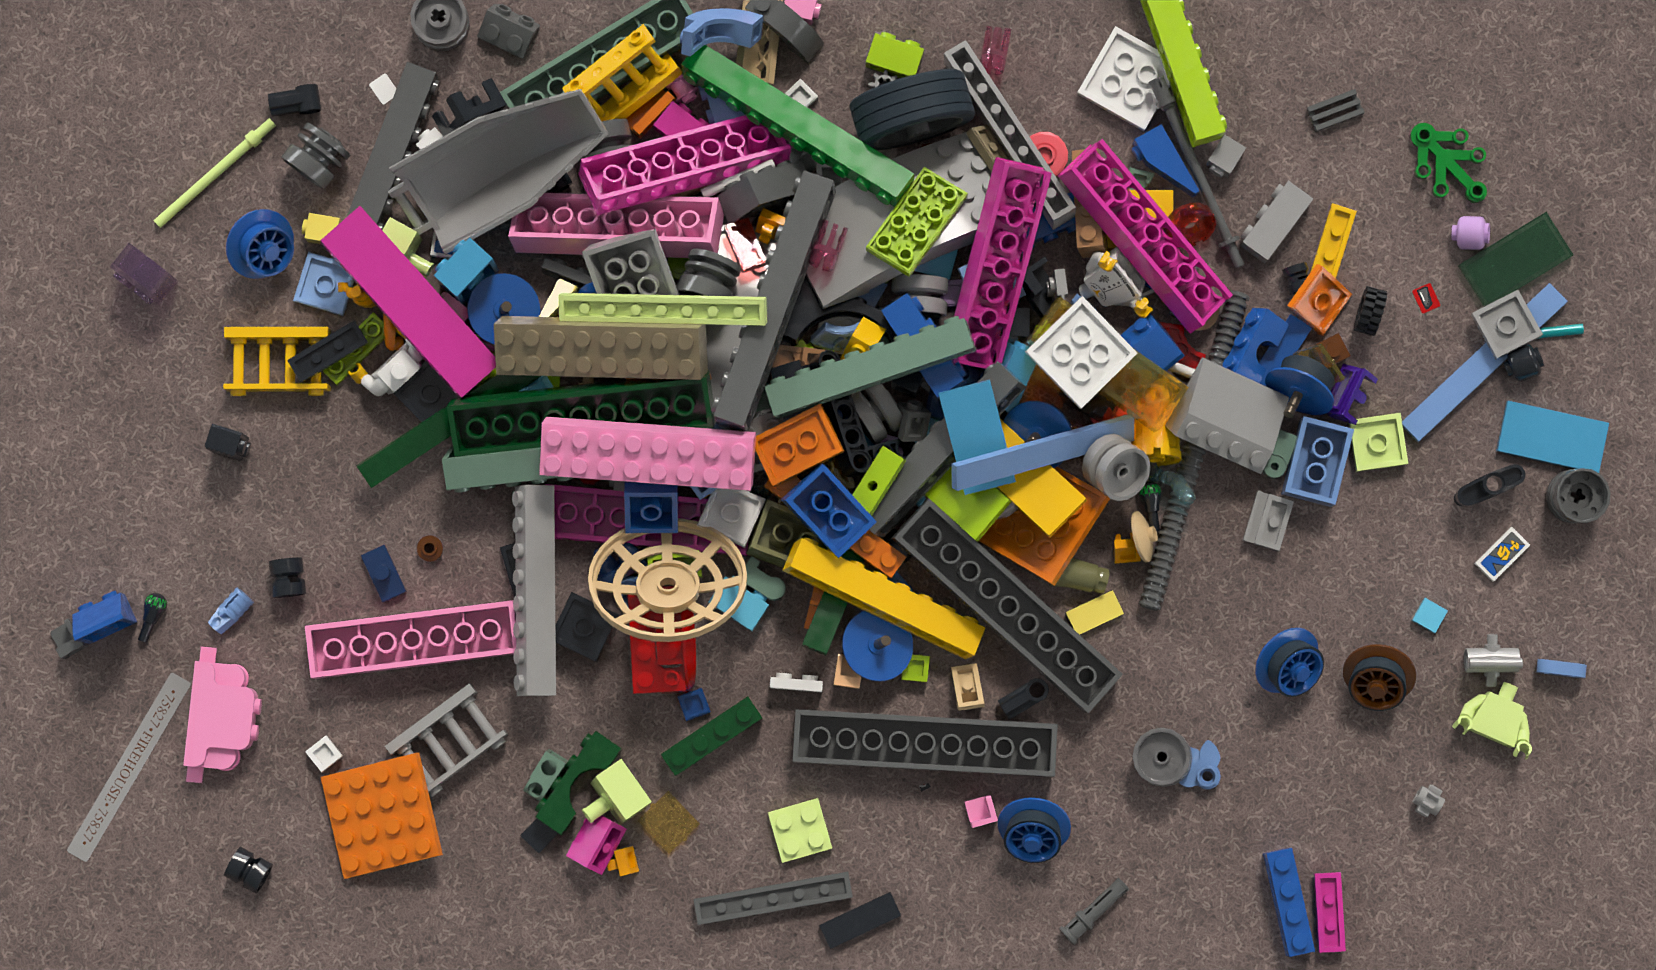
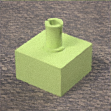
M390 217L382 231L414 267L427 278L434 263L415 254L422 238L415 230Z
M620 759L592 780L590 784L600 798L586 808H583L582 812L587 820L592 823L598 817L610 811L619 825H622L645 809L652 801L623 760Z

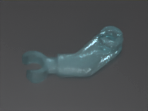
M1154 465L1157 472L1148 477L1152 482L1161 480L1162 483L1172 487L1180 502L1185 505L1194 503L1192 500L1196 499L1195 494L1181 474L1169 471L1164 472L1158 465Z

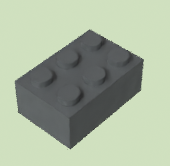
M787 160L778 164L776 168L769 165L760 169L758 173H754V170L740 175V181L737 180L724 186L725 191L719 194L717 198H719L729 224L760 216L763 208L772 212L784 209L788 201L792 202L795 193L792 191L797 176L802 177L803 171H806L802 160L794 163Z

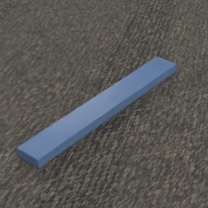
M1549 283L1526 305L1539 328H1541L1568 301ZM1485 343L1402 421L1403 428L1417 442L1422 440L1508 359L1507 354L1496 360L1487 343Z
M1130 414L952 463V488L959 491L1085 455L1088 448L1104 435L1117 434L1132 442L1134 441V416Z

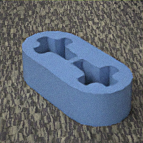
M1537 659L1536 673L1585 678L1587 665Z

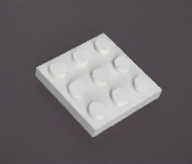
M1115 26L1077 94L1144 132L1157 110L1156 104L1158 103L1148 82L1164 76L1168 88L1170 84L1158 50Z
M1083 296L1025 351L1080 409L1137 354Z

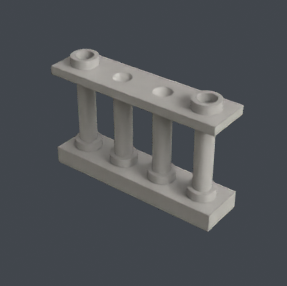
M472 684L466 685L385 746L391 755L398 753L399 756L413 754V751L410 749L412 748L410 743L417 737L426 742L447 771L434 781L422 765L430 798L443 789L441 784L490 748L495 751L506 742L504 739L508 735L506 730H502L497 734L474 703L475 698L473 696L477 694V691ZM459 706L462 709L466 708L489 739L477 750L453 718L454 714L452 711ZM438 722L446 725L468 755L456 765L432 734L433 730L431 727Z

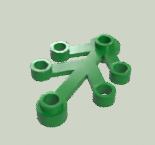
M1419 123L1414 126L1410 134L1412 143L1418 147L1417 167L1414 171L1415 176L1423 180L1431 174V167L1427 164L1429 149L1436 157L1435 185L1432 188L1433 195L1437 198H1443L1448 194L1449 187L1446 184L1447 168L1466 188L1465 196L1467 200L1472 203L1481 202L1487 195L1486 186L1481 182H1474L1454 160L1472 161L1475 164H1480L1486 158V151L1481 147H1476L1473 150L1443 149L1437 142H1454L1456 145H1463L1468 140V132L1462 128L1455 130V132L1435 131L1432 125ZM1421 131L1427 132L1428 139L1420 138L1419 133ZM1456 133H1462L1464 140H1457ZM1474 152H1480L1482 154V159H1475L1473 155ZM1420 167L1426 168L1427 175H1421L1418 169ZM1443 186L1445 193H1437L1436 187ZM1473 188H1480L1481 195H1474Z

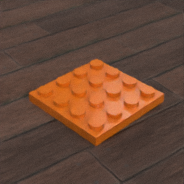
M1059 467L1054 469L1076 488L1087 501L1050 538L1018 509L1008 517L997 519L978 541L1053 586L1056 585L1110 500L1109 497L1098 489Z
M419 752L321 777L344 879L443 855Z

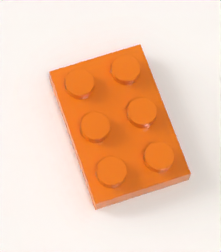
M818 404L757 435L755 450L774 487L844 452L822 404Z

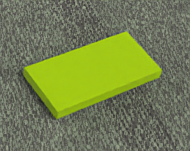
M923 167L867 244L866 251L910 277L966 200L968 193L926 167Z
M952 466L925 494L976 541L982 538L1012 502L996 487L967 495L964 494L963 489L956 491L952 488Z

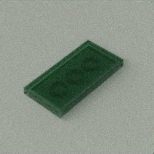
M1545 212L1459 264L1458 267L1483 307L1520 289L1574 254L1548 213Z

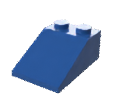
M819 464L812 469L781 499L796 517L838 558L877 522L824 464Z
M112 591L101 597L103 601L93 605L92 602H88L78 607L79 612L72 614L74 640L91 644L137 623L126 595L123 593L117 594L116 591Z

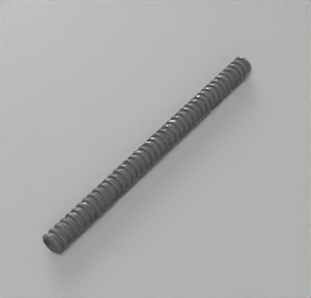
M1231 290L1230 292L1233 296L1225 301L1226 306L1222 309L1224 314L1220 316L1222 322L1218 323L1220 329L1216 330L1218 336L1213 340L1216 343L1211 347L1213 353L1209 354V357H1211L1210 361L1223 366L1225 358L1229 355L1234 345L1237 332L1241 331L1239 325L1243 324L1241 318L1245 316L1244 309L1248 306L1246 301L1250 299L1247 294ZM1188 441L1183 446L1185 451L1181 453L1182 461L1178 463L1180 468L1176 470L1178 476L1174 477L1176 483L1172 484L1174 490L1169 494L1171 496V499L1167 501L1169 507L1165 508L1167 514L1163 515L1165 521L1161 523L1163 528L1158 533L1160 535V538L1156 541L1158 546L1154 547V550H1156V553L1152 555L1154 560L1149 564L1152 567L1147 571L1149 577L1145 578L1147 584L1143 585L1145 591L1141 593L1143 598L1138 603L1141 607L1154 611L1161 610L1162 608L1159 605L1160 602L1164 601L1162 595L1166 594L1164 588L1168 587L1166 581L1170 579L1169 571L1173 569L1171 563L1175 562L1173 556L1177 555L1175 549L1179 548L1177 542L1182 538L1179 535L1180 532L1184 531L1182 525L1186 524L1184 518L1188 516L1186 512L1187 509H1190L1188 504L1193 499L1190 496L1195 492L1193 486L1197 485L1195 479L1199 478L1197 472L1201 470L1199 465L1203 463L1202 455L1206 453L1204 448Z

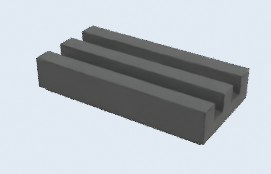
M1356 89L1307 107L1316 132L1365 113L1360 105V99L1356 95ZM1350 97L1352 98V101L1316 115L1314 111ZM1353 106L1356 108L1353 112L1319 124L1317 121Z

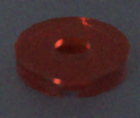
M1202 203L1182 205L1168 216L1192 247L1196 246V243L1201 240L1204 242L1209 239L1216 227L1213 211ZM1196 223L1193 227L1186 228L1187 225ZM1165 228L1166 235L1173 238L1172 233Z

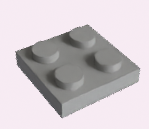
M1519 290L1471 314L1496 360L1543 335Z

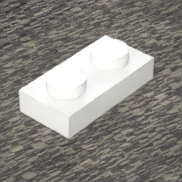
M776 673V677H771L770 688L822 693L823 681H818V676L802 675L801 680L792 679V674Z

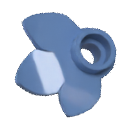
M1207 740L1200 751L1190 747L1193 758L1191 769L1186 777L1179 782L1185 787L1198 785L1203 789H1212L1218 785L1221 777L1220 771L1217 768L1220 762V754L1217 747ZM1205 771L1212 773L1213 777L1210 781L1203 779L1202 775Z

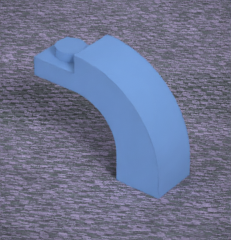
M724 8L708 9L693 13L685 18V26L680 35V43L682 44L681 54L692 56L702 46L714 42H728L751 48L762 37L764 15Z

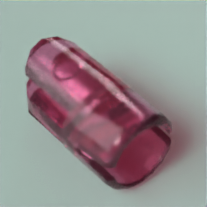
M986 27L980 62L988 74H991L992 69L995 70V75L1004 73L1012 29L1005 28L1002 40L1001 27H995L993 36L992 27Z
M824 219L811 253L809 264L817 268L822 257L825 256L822 270L831 272L834 270L849 228L843 227L836 248H831L839 225L833 224L826 245H823L821 242L829 221Z

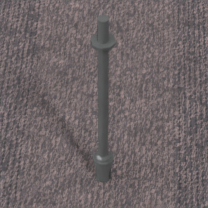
M1164 76L1149 81L1148 83L1158 102L1156 106L1166 113L1223 242L1218 244V247H1226L1234 267L1238 268L1244 265L1234 242L1239 240L1240 237H1232L1174 108L1175 101L1177 100L1175 96L1171 95Z

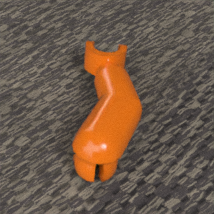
M383 313L385 346L390 351L398 350L404 344L403 337H396V327Z

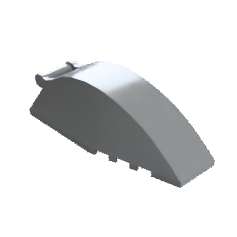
M582 89L477 117L389 167V170L403 182L391 188L388 193L391 198L397 200L414 226L413 230L418 232L419 235L433 227L440 246L446 255L453 251L454 247L461 240L467 241L469 238L473 240L532 207L583 156H586L608 135V131ZM409 190L427 220H421L404 192Z

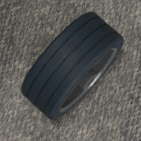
M957 69L934 70L900 78L860 94L849 105L858 139L875 150L902 147L940 136L965 125L975 116L964 73Z

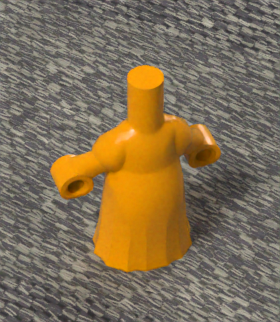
M347 282L338 283V292H345L347 297L352 298L358 306L364 308L377 306L358 284L354 287H349Z

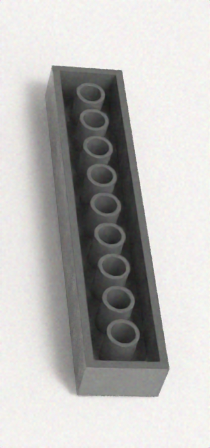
M803 171L802 177L797 176L792 190L795 192L794 199L786 204L784 226L779 225L777 229L775 250H770L766 259V265H768L766 275L761 274L757 284V289H759L757 297H766L767 324L765 326L742 325L739 338H741L739 348L734 347L732 351L730 373L725 372L720 386L723 387L721 397L715 398L711 410L714 412L713 416L720 426L735 431H749L765 388L764 386L768 380L836 194L834 180L807 171Z
M925 499L891 537L895 543L1082 712L1089 713L1123 675L930 499Z
M796 709L793 762L1055 777L1058 724Z

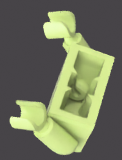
M1503 682L1498 695L1486 692L1485 695L1478 694L1465 703L1459 718L1452 726L1455 729L1460 724L1464 728L1463 735L1468 731H1472L1509 748L1515 747L1516 744V748L1513 751L1514 757H1517L1519 751L1525 753V759L1527 760L1532 751V747L1529 744L1530 731L1528 719L1525 712H1523L1524 706L1513 702L1518 687Z

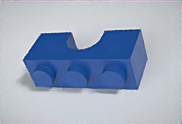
M1252 308L1245 318V323L1240 333L1234 340V345L1229 355L1223 362V367L1260 383L1266 368L1260 365L1257 360V348L1260 344L1262 346L1278 347L1289 324L1267 308Z

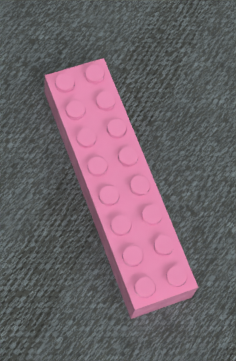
M544 193L532 207L512 217L508 237L516 253L583 255L582 251L591 244L614 237L656 229L665 257L688 258V254L692 249H704L718 253L724 212L719 198L666 196L596 215L587 194Z
M546 417L542 422L540 475L751 491L754 477L756 432Z
M513 600L305 626L310 678L320 679L514 655L516 638L513 633V627L516 623V612L513 608Z

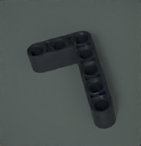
M825 350L812 357L809 361V366L811 370L820 368L819 364L822 363V359L824 361L834 359L837 362L840 361V358L836 352ZM851 394L822 404L844 452L836 455L844 475L856 477L866 474L876 458V452L879 453L882 446L903 459H906L912 452L911 450L915 442H903L899 438L868 447ZM837 409L842 412L843 419L839 417ZM845 434L849 435L851 443L847 442ZM898 446L902 448L903 456L899 453ZM853 458L857 460L859 468L854 466Z

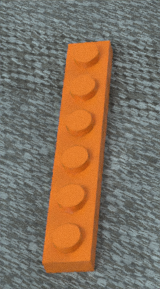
M795 476L775 487L768 480L764 487L782 499L801 480ZM870 530L849 548L890 579L906 559L905 555L880 537L874 535Z

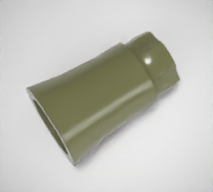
M1072 558L1056 585L1053 586L1049 583V586L1066 587L1103 594L1108 584L1109 569Z

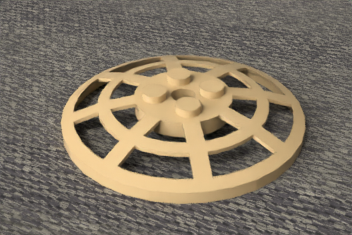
M678 518V532L694 534L711 541L702 553L690 547L672 545V533H661L662 545L649 547L632 555L623 544L636 537L650 533H625L624 528L611 536L593 557L588 576L590 597L602 618L625 634L640 639L660 642L687 640L713 631L736 612L746 592L747 571L745 561L738 548L729 538L712 527L697 526V521ZM720 548L732 559L738 576L723 580L719 568L711 560ZM614 551L624 562L617 570L613 583L597 581L601 566ZM662 554L661 561L654 562L647 567L639 562L647 557ZM673 554L685 555L694 558L695 561L687 565L673 560ZM703 566H706L711 572L714 582L700 583L697 572ZM630 568L639 574L636 586L621 585L625 574ZM673 585L674 588L664 589L662 586ZM739 586L736 600L723 615L714 612L713 610L721 600L723 589ZM597 590L613 593L615 602L624 615L613 618L602 607ZM715 591L713 599L706 608L696 603L699 593ZM621 594L637 595L641 605L630 610ZM686 609L697 614L687 620L674 622V614ZM649 611L663 614L664 623L650 621L641 616ZM704 618L712 621L697 629L674 633V629L690 626ZM635 621L647 627L664 629V633L641 631L625 624Z

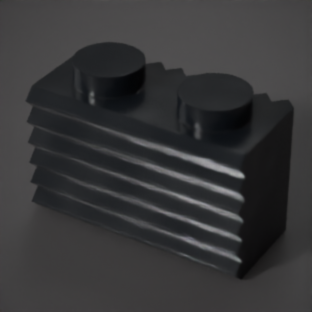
M212 424L205 447L214 454L241 461L243 457L247 458L251 443L248 442L249 437L242 432Z

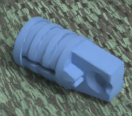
M236 587L234 592L218 607L208 623L215 631L222 634L237 622L254 602L242 590Z

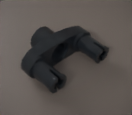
M1513 464L1488 473L1459 488L1454 495V502L1458 506L1467 507L1493 498L1521 484L1525 479V470L1520 465ZM1488 478H1494L1498 482L1497 491L1488 489Z

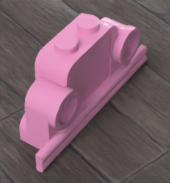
M201 647L200 660L195 661L183 764V766H188L186 782L202 783L204 768H214L222 771L234 769L241 759L239 750L249 749L253 741L258 740L259 725H255L256 715L261 713L262 700L258 699L254 689L247 687L249 674L244 667L237 664L216 663L217 648Z

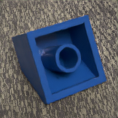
M1151 313L1146 318H1139L1121 334L1124 340L1137 352L1125 367L1144 389L1148 388L1185 356L1166 329Z

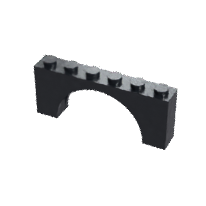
M805 276L782 340L797 346L802 337L812 327L820 322L836 317H852L860 320L865 317L886 329L883 335L889 343L895 342L894 338L897 335L881 311L884 307L877 306L874 308L867 305V301L859 296L822 309ZM920 371L894 379L891 388L916 398L924 377Z

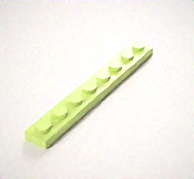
M560 293L558 295L559 321L763 326L767 324L766 297Z

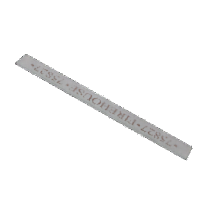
M174 673L169 675L67 849L69 853L84 862L88 861L189 689L190 682Z

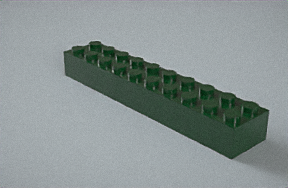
M708 370L701 380L634 378L451 399L447 405L454 456L540 448L542 422L546 417L712 429L715 426L716 420L713 416L714 412L711 411L714 400L710 371Z

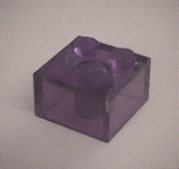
M130 243L126 245L110 266L115 271L113 277L129 289L135 286L136 288L133 292L148 304L154 301L160 305L178 282L170 273Z

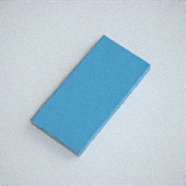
M990 379L939 392L956 462L1007 448ZM1012 475L963 490L964 494L967 495L1014 483L1016 480L1015 476Z
M1506 401L1496 452L1572 469H1592L1599 473L1609 423Z

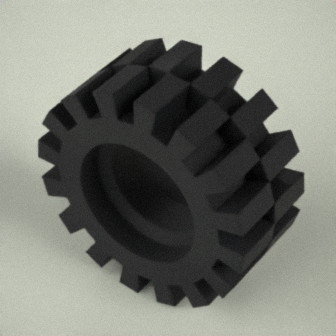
M1366 286L1356 314L1354 331L1371 336L1376 335L1384 313L1387 291Z

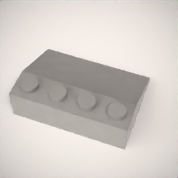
M656 229L607 239L591 244L582 251L597 294L679 295Z
M1202 357L1165 426L1175 436L1261 474L1274 451L1284 417L1283 412L1289 397Z

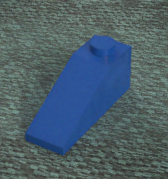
M1162 124L1134 139L1132 143L1134 147L1131 149L1138 162L1142 160L1146 167L1192 198L1198 195L1199 189Z

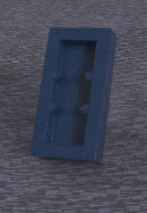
M386 545L361 555L383 603L407 592Z

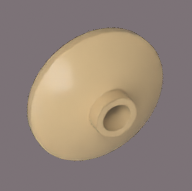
M1139 511L1132 513L1131 517L1133 539L1141 559L1144 562H1150L1153 555V542L1158 540L1157 531L1154 526H1149Z

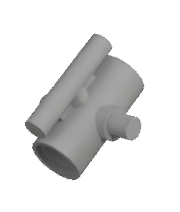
M1487 634V644L1484 645V648H1465L1464 651L1465 672H1484V676H1487L1486 686L1488 687L1497 686V677L1500 676V672H1519L1523 668V659L1520 658L1519 648H1500V645L1497 644L1498 634Z

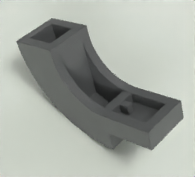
M750 0L745 6L746 11L764 15L763 24L775 32L786 43L788 49L807 63L813 59L824 45V42L815 30L781 0Z

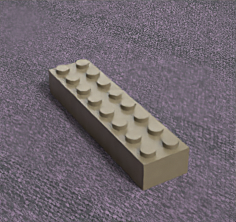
M502 316L494 323L496 375L701 380L708 372L706 324L559 321V317Z

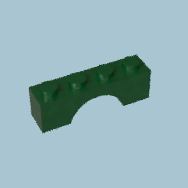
M747 696L663 752L661 756L673 774L678 776L763 718Z
M597 731L593 735L588 733L580 744L583 748L578 756L572 755L565 765V768L568 769L563 778L558 776L550 787L553 791L548 799L543 797L535 808V811L538 812L535 817L561 836L577 815L570 801V792L575 780L583 773L591 770H606L612 765L622 750Z

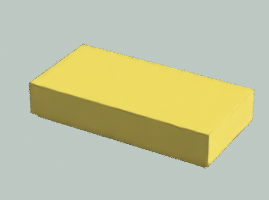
M1113 590L1066 612L1072 628L1079 635L1124 614Z

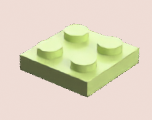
M1401 413L1359 418L1356 425L1348 423L1349 428L1354 429L1351 445L1356 472L1408 464Z
M818 798L768 812L782 863L832 849Z

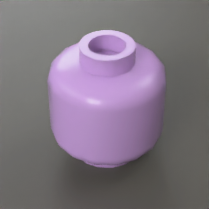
M1460 217L1457 225H1452V240H1457V245L1460 249L1480 250L1484 248L1485 243L1489 244L1490 223H1486L1483 217Z

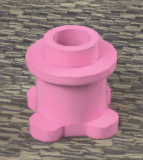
M680 75L666 86L677 97L676 102H683L684 105L693 101L697 97L695 93L699 90L688 83L683 75Z

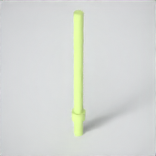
M269 118L255 131L251 130L245 135L246 139L154 219V222L160 228L165 225L253 146L254 148L262 142L261 139L276 126L274 122Z

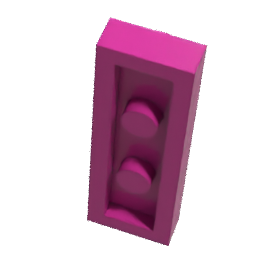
M1341 872L1313 873L1318 952L1346 951Z

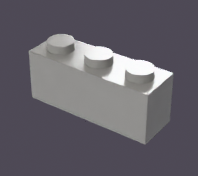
M1289 180L1285 186L1281 184L1277 186L1271 195L1274 198L1271 205L1268 207L1264 204L1255 216L1259 221L1254 227L1249 224L1240 236L1244 239L1240 246L1264 264L1313 200L1312 197Z

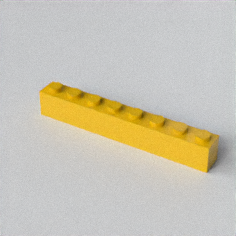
M801 538L793 543L782 571L963 659L975 656L985 627L979 625V621L970 616L963 617L955 613L956 610L950 606H940L934 603L933 599L928 595H918L910 591V587L905 584H895L887 580L888 577L880 572L868 571L858 561H848L841 556L838 558L830 549L825 550L819 547V543L813 539Z

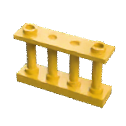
M643 24L562 89L565 93L582 89L601 121L626 119L682 75V71L669 53L661 58L651 47L656 41ZM643 52L653 65L640 74L631 61ZM621 69L633 80L622 90L610 79ZM600 85H603L613 97L600 106L590 93Z
M224 327V338L231 340L234 350L233 384H223V389L230 392L231 396H246V392L308 391L309 396H324V391H331V386L327 383H321V372L311 378V383H295V372L287 360L296 355L298 340H309V344L312 346L329 336L331 329L329 327ZM247 340H257V344H259V384H244V345L247 344ZM273 340H283V344H285V384H269L270 345L273 344Z

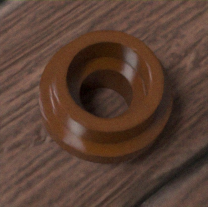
M425 536L417 544V553L425 561H435L443 553L442 542L435 536ZM427 544L434 545V551L432 553H427L425 551V546Z

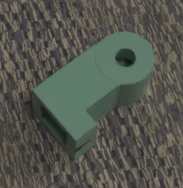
M1279 430L1274 451L1262 471L1266 477L1275 479L1284 474L1295 447L1296 435Z
M751 556L746 564L747 586L760 592L769 600H780L786 592L784 582L780 578L770 577L759 570L758 567L761 562Z
M548 749L532 772L531 778L523 791L541 801L549 792L555 779L564 770L568 760Z

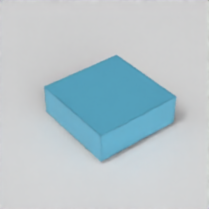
M1424 598L1411 621L1432 633H1436L1448 610Z

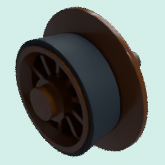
M1372 644L1356 649L1347 657L1343 666V678L1348 686L1351 697L1357 704L1369 710L1386 711L1400 705L1405 696L1412 691L1416 683V669L1411 659L1402 651L1387 645Z

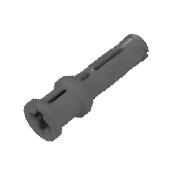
M1117 878L1086 909L1077 911L1075 917L1065 927L1061 926L1059 930L1075 946L1077 940L1087 930L1091 931L1094 928V922L1120 897L1128 892L1129 888L1120 878Z

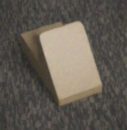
M977 663L951 667L958 710L985 707Z

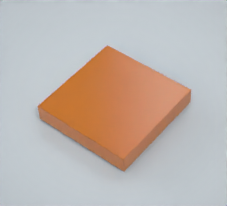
M1316 264L1287 306L1306 324L1312 327L1317 334L1323 336L1350 299L1352 293L1323 266Z

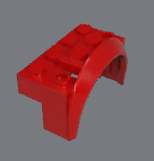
M663 586L662 588L672 589L674 586ZM628 595V607L630 610L641 605L637 595ZM688 609L675 613L674 622L692 618L694 613ZM649 611L641 616L650 621L664 623L663 614ZM635 621L629 623L630 627L641 631L664 633V629L647 627ZM695 624L676 628L674 633L695 629ZM630 635L633 694L691 692L696 680V637L682 641L660 642L640 639ZM679 664H682L680 667H674V668H663V667H662V665H679Z

